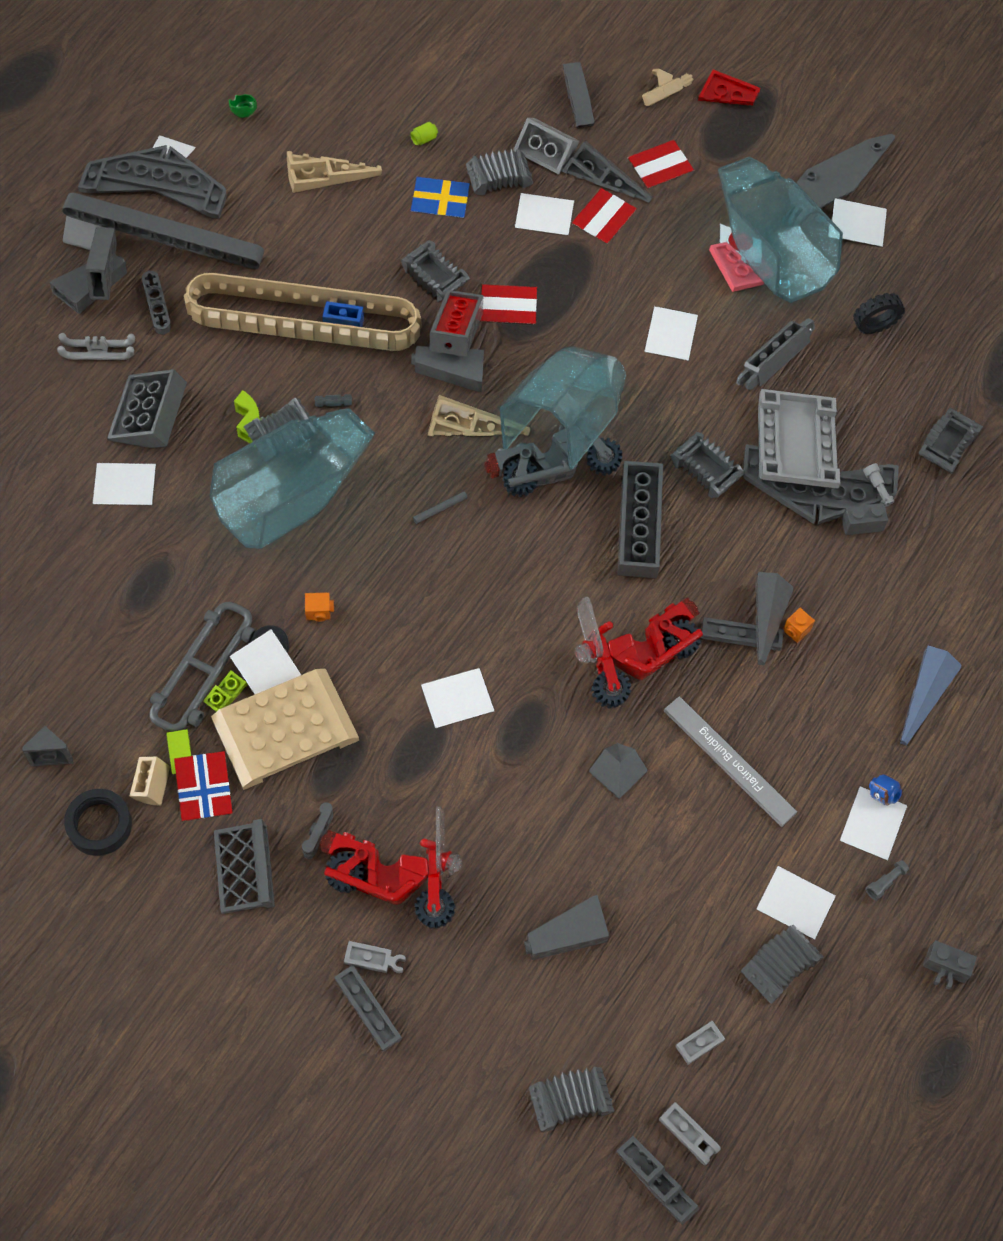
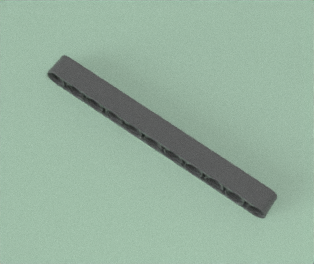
M69 193L62 209L66 216L106 228H115V230L251 269H258L260 267L264 254V249L257 244L78 193Z

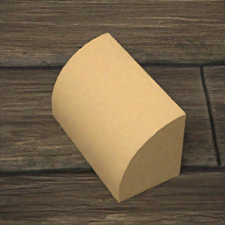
M139 757L130 797L142 803L161 805L170 766L158 757Z

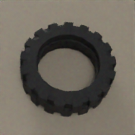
M884 293L883 295L875 296L873 299H868L866 303H862L860 308L855 310L856 313L853 314V319L861 333L874 334L875 332H882L883 329L890 328L891 325H895L899 319H902L903 314H905V307L898 295H895V293ZM883 310H887V311H885V312H884L883 314H881V315H878V316H876V317H872V316L875 315L876 313H879V312H881V311H883Z

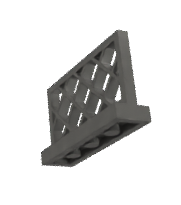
M262 819L253 820L251 824L214 830L221 913L226 914L264 906L266 908L275 907L268 831L265 822ZM252 830V837L247 843L239 838L244 831ZM229 834L233 839L225 847L220 842V836ZM237 840L245 845L238 855L230 851ZM248 848L254 852V857L249 864L241 859ZM227 852L235 857L228 868L222 864V859ZM238 861H241L246 867L238 876L232 869ZM250 869L256 872V878L251 884L243 879ZM229 873L237 878L230 888L224 885V879ZM240 881L249 886L242 896L233 891ZM253 889L258 893V901L249 903L245 898ZM231 893L239 898L234 906L226 907V899Z

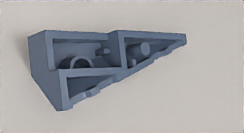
M929 645L924 651L900 744L907 745L961 669L962 665L948 651Z

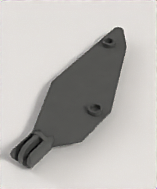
M887 134L868 139L807 169L789 192L793 207L783 218V223L787 224L789 222V226H795L798 229L810 213L834 202L835 198L840 199L855 191L895 140V136Z

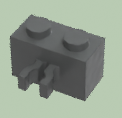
M935 940L928 948L923 967L939 973L933 984L938 985L940 979L945 975L947 982L945 989L950 990L953 979L965 983L971 977L977 957Z

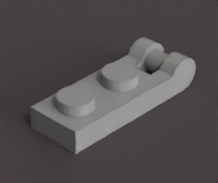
M676 1102L659 1118V1121L703 1165L706 1166L710 1161V1157L721 1150L720 1146ZM702 1141L707 1145L704 1151L698 1147Z

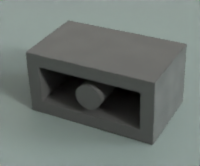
M884 503L846 507L841 518L845 535L884 531L888 522Z

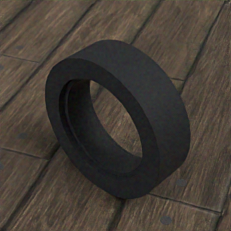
M92 789L81 793L70 803L65 813L64 826L72 844L79 851L88 855L102 856L116 851L126 842L131 832L132 818L125 801L118 794L107 789ZM97 804H105L114 808L118 812L119 822L116 830L110 836L102 840H89L79 833L78 821L81 814L87 808Z

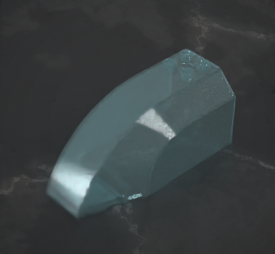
M749 156L718 168L732 235L746 263L776 296L790 303L822 291L840 270L843 232L794 180L790 178L786 180L780 176L779 172L768 170L766 165Z
M576 346L565 347L556 352L530 372L499 408L503 449H507L540 409L548 410L567 429L569 468L573 469L618 412L621 391H623L626 372L621 362L613 356Z
M350 408L328 412L325 416L316 417L314 415L302 421L298 419L291 420L214 463L210 499L220 522L246 548L262 549L313 518L330 502L370 444L375 432Z

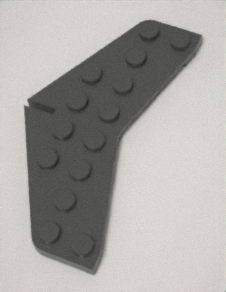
M167 145L90 161L86 165L78 186L79 192L155 191L208 217L216 219L220 218L227 198L226 188L173 147L170 146L168 150Z
M747 444L745 446L743 471L745 474L743 478L813 524L815 522L816 509H819L818 524L842 517L846 507L879 504L882 500L877 488L874 489L870 479L866 478L863 472L864 469L840 472L839 488L760 479L759 447ZM891 464L879 465L881 470L879 473L885 482L884 487L889 496L895 498L898 487L899 466Z

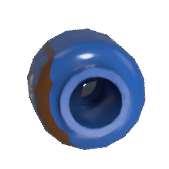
M883 774L877 778L875 777L869 784L871 797L883 805L895 804L901 797L900 783Z

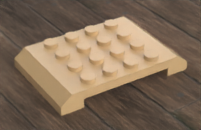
M326 669L312 670L226 706L211 716L243 790L262 783L263 778L339 746L341 749L359 741L356 730Z

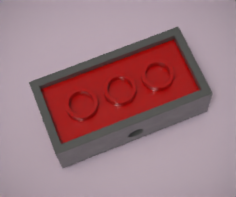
M453 290L446 291L430 331V351L467 357L483 315L484 295Z

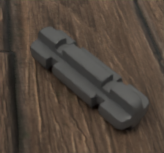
M341 394L325 395V397L323 395L315 396L316 407H323V405H352L351 394H344V396H341Z

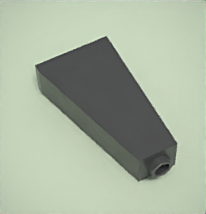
M96 227L86 265L90 299L109 300L117 245L115 228Z
M115 255L111 287L127 274L126 262L121 256ZM87 264L50 282L53 294L78 314L96 300L90 299L86 276Z
M416 346V353H412L411 365H415V373L482 392L484 350L469 349L468 355L465 357L430 351V347Z
M598 895L592 896L527 934V941H524L526 953L531 954L532 960L608 942L609 933Z

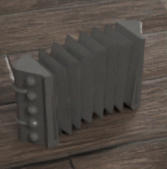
M519 148L515 153L511 149L510 153L504 150L503 154L498 151L497 155L492 151L491 156L486 153L485 158L481 154L479 159L473 156L466 164L467 173L472 183L471 186L477 195H485L487 190L492 192V188L496 191L497 186L501 190L502 185L507 189L508 184L511 188L513 184L516 188L518 184L522 188L533 184L532 173H530L527 164L528 161Z
M428 240L411 253H408L406 257L401 259V263L407 274L410 273V277H413V282L417 281V287L422 285V291L427 289V294L432 293V298L437 296V302L444 299L447 290H457L468 282L470 278L465 270H458V266L453 267V263L449 265V260L445 261V256L442 257V252L439 253L440 250H435V243Z
M296 397L275 414L272 413L265 418L263 416L260 419L256 418L244 426L263 460L270 458L273 454L276 456L279 452L283 454L285 451L295 448L307 437L318 431L316 425L313 424V420L310 419L309 413L306 412L305 407L302 405L301 400Z
M949 408L945 416L942 415L941 419L933 425L918 454L953 474L965 448L967 449L976 440L983 426L976 423L975 420L962 415L960 412Z
M699 432L689 437L683 445L670 455L677 469L683 467V472L688 470V475L693 473L692 478L697 477V482L701 481V486L704 485V489H708V496L711 499L718 498L745 474L739 464L733 466L734 460L729 461L730 455L725 456L726 450L720 451V446L715 447V442L709 444V438L704 440V434Z
M794 924L790 925L787 931L783 930L780 935L776 934L773 939L770 938L768 944L764 943L753 959L741 970L748 978V981L771 1004L781 996L783 990H786L795 977H798L800 973L802 974L804 970H808L810 966L814 967L824 957L822 954H819V951L816 949L817 947H814L808 939H805L806 937L803 935V932L797 930Z
M593 1067L591 1072L586 1068L583 1073L577 1069L576 1074L570 1070L568 1076L562 1072L560 1079L554 1075L552 1082L547 1079L545 1084L540 1081L529 1087L531 1101H533L537 1116L536 1120L539 1123L541 1132L554 1130L557 1122L562 1125L564 1121L567 1123L569 1118L574 1120L576 1115L581 1119L582 1114L587 1117L590 1113L594 1117L597 1112L602 1117L615 1112L612 1106V1098L608 1093L606 1078L601 1067Z

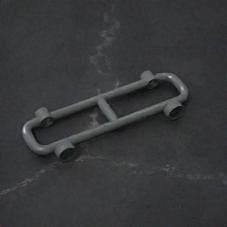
M224 602L214 612L211 610L206 612L204 621L207 623L161 693L154 692L151 696L150 703L153 705L149 713L152 723L169 732L183 730L187 724L194 727L200 725L204 717V712L198 710L201 702L240 641L242 640L248 644L251 643L253 635L257 631L250 627L252 615L245 607L233 602ZM225 610H232L244 616V622L215 667L194 658L214 625L216 626L219 623L222 613ZM188 665L210 674L178 723L171 724L158 717L160 708L165 706L168 696Z

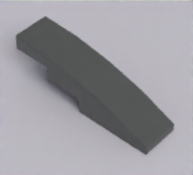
M581 63L563 64L568 99L571 102L576 128L594 126L592 107Z
M634 1136L617 1150L618 1155L682 1225L699 1210L698 1205L665 1171V1167Z

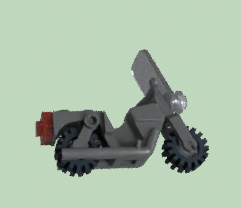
M557 381L551 384L550 396L566 416L559 426V432L553 435L550 450L542 453L534 443H520L513 448L508 449L505 447L498 449L495 453L487 454L484 468L486 473H490L491 479L501 477L502 470L505 468L503 485L504 488L506 487L508 495L512 494L515 496V494H518V497H522L524 494L528 496L529 492L532 493L536 487L571 479L576 472L582 443L588 450L586 460H588L587 465L591 466V471H596L595 474L600 472L602 476H605L606 473L610 475L620 466L623 457L620 445H616L615 440L611 442L610 438L606 440L599 438L594 430L590 429L591 426H598V422H600L599 412L595 411L594 408H590L589 411H582Z

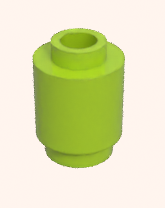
M431 122L420 125L410 132L411 139L415 145H423L436 139L438 134L437 127Z

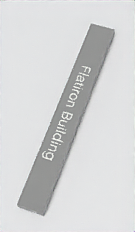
M680 696L664 709V712L781 827L796 815L797 811Z

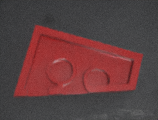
M713 69L698 97V101L753 106L760 93V88Z

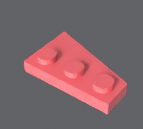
M727 242L710 246L709 251L732 292L764 285L766 280L762 276L759 277L751 265L744 263L741 260L742 256Z

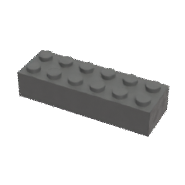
M624 461L617 571L619 576L657 578L663 481V464Z

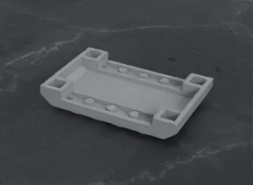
M761 389L758 403L760 479L839 488L840 469H837L835 431L836 398Z

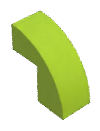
M242 390L234 400L235 411L245 416L236 427L239 438L254 446L244 426L256 418L260 419L259 410L253 398Z

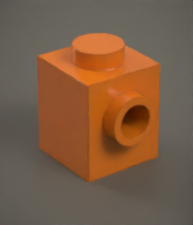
M305 593L306 620L318 622L329 620L330 612H334V600H330V594Z
M799 608L786 620L783 629L788 636L798 643L811 631L815 620L803 609Z

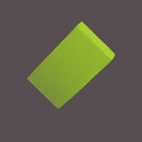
M230 670L220 685H215L203 702L217 712L229 706L248 683Z
M188 729L167 733L172 774H176L174 758L191 756Z

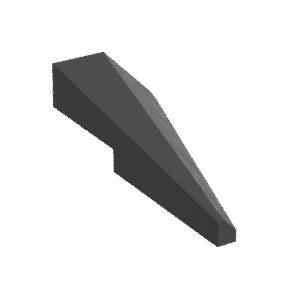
M587 141L582 143L562 170V172L577 178L588 180L594 184L636 197L648 203L653 198V196Z
M758 572L755 582L758 665H765L793 593V586L778 573Z

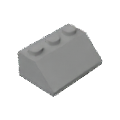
M527 118L513 151L516 152L519 148L526 158L560 174L570 158L573 157L579 141L536 118Z

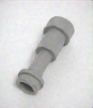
M878 464L869 465L863 472L866 478L870 479L874 489L877 488L882 498L880 503H884L885 507L893 504L894 497L889 496L884 487L885 482L879 473L881 470Z

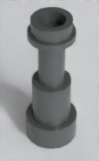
M904 861L896 862L894 864L895 868L890 873L884 874L876 882H871L866 887V892L872 899L878 901L884 895V892L893 885V881L899 875L907 874L909 867Z

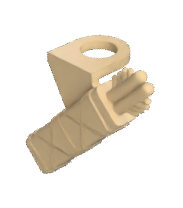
M653 69L652 74L658 77L659 87L642 95L646 106H650L681 91L683 86L687 87L692 84L694 80L692 75L686 73L681 76V79H672L673 75L661 69Z

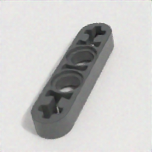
M147 271L142 275V282L155 331L158 334L164 335L170 332L171 323L159 276L155 271ZM152 278L154 286H150L149 279ZM153 292L159 293V296L156 298L150 297V294ZM157 307L163 308V311L160 313H155L153 310ZM159 319H163L164 327L160 326Z

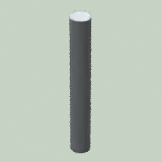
M463 491L414 516V522L417 524L467 499V494Z

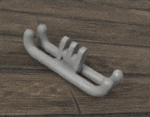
M60 333L59 340L61 343L70 347H87L88 352H69L63 346H59L57 351L63 358L71 360H127L134 355V348L131 345L135 342L134 334H129L126 340H106L105 336H101L100 340H98L97 336H93V340H91L90 336H85V340L69 339L64 333ZM108 347H127L126 352H107Z

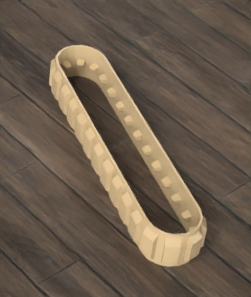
M218 273L198 275L185 288L184 300L187 314L192 316L193 321L207 327L390 351H401L409 348L420 337V312L414 307L413 303L400 297ZM208 293H218L325 307L326 301L362 306L364 313L401 317L408 320L411 325L401 331H387L204 307L197 304V299Z

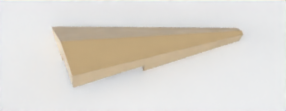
M439 395L433 411L428 435H529L530 427Z

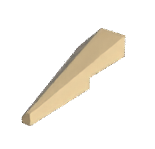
M287 151L286 154L288 176L293 193L380 176L382 173L381 166L379 165L377 167L365 166V163L360 162L359 165L351 164L348 160L323 156L321 158L309 157V154L301 156L292 154V151Z

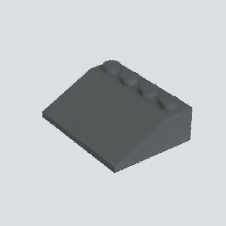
M175 369L129 375L107 439L113 442L148 448L166 447L187 382Z

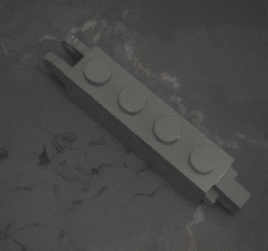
M807 318L800 324L795 321L789 322L746 360L745 370L738 376L737 384L743 385L746 383L745 387L748 390L753 389L757 385L762 386L811 342L810 335L815 330L814 321Z

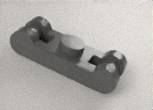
M325 802L321 804V815L317 823L314 822L309 832L311 836L309 840L302 843L303 855L307 859H312L316 855L333 819V809L330 803Z

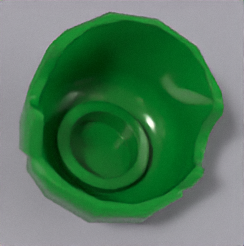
M235 95L233 101L229 99V107L235 116L246 118L256 111L257 102L252 95Z

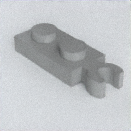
M349 941L344 964L387 973L389 967L396 973H403V968L397 967L396 963L398 961L405 962L406 957L403 955L392 957V950Z

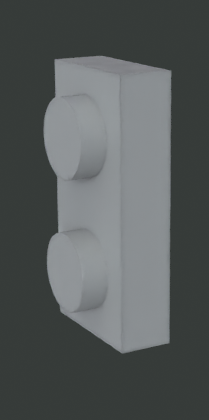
M711 1021L676 1044L675 1047L689 1065L724 1042L725 1038L715 1023Z

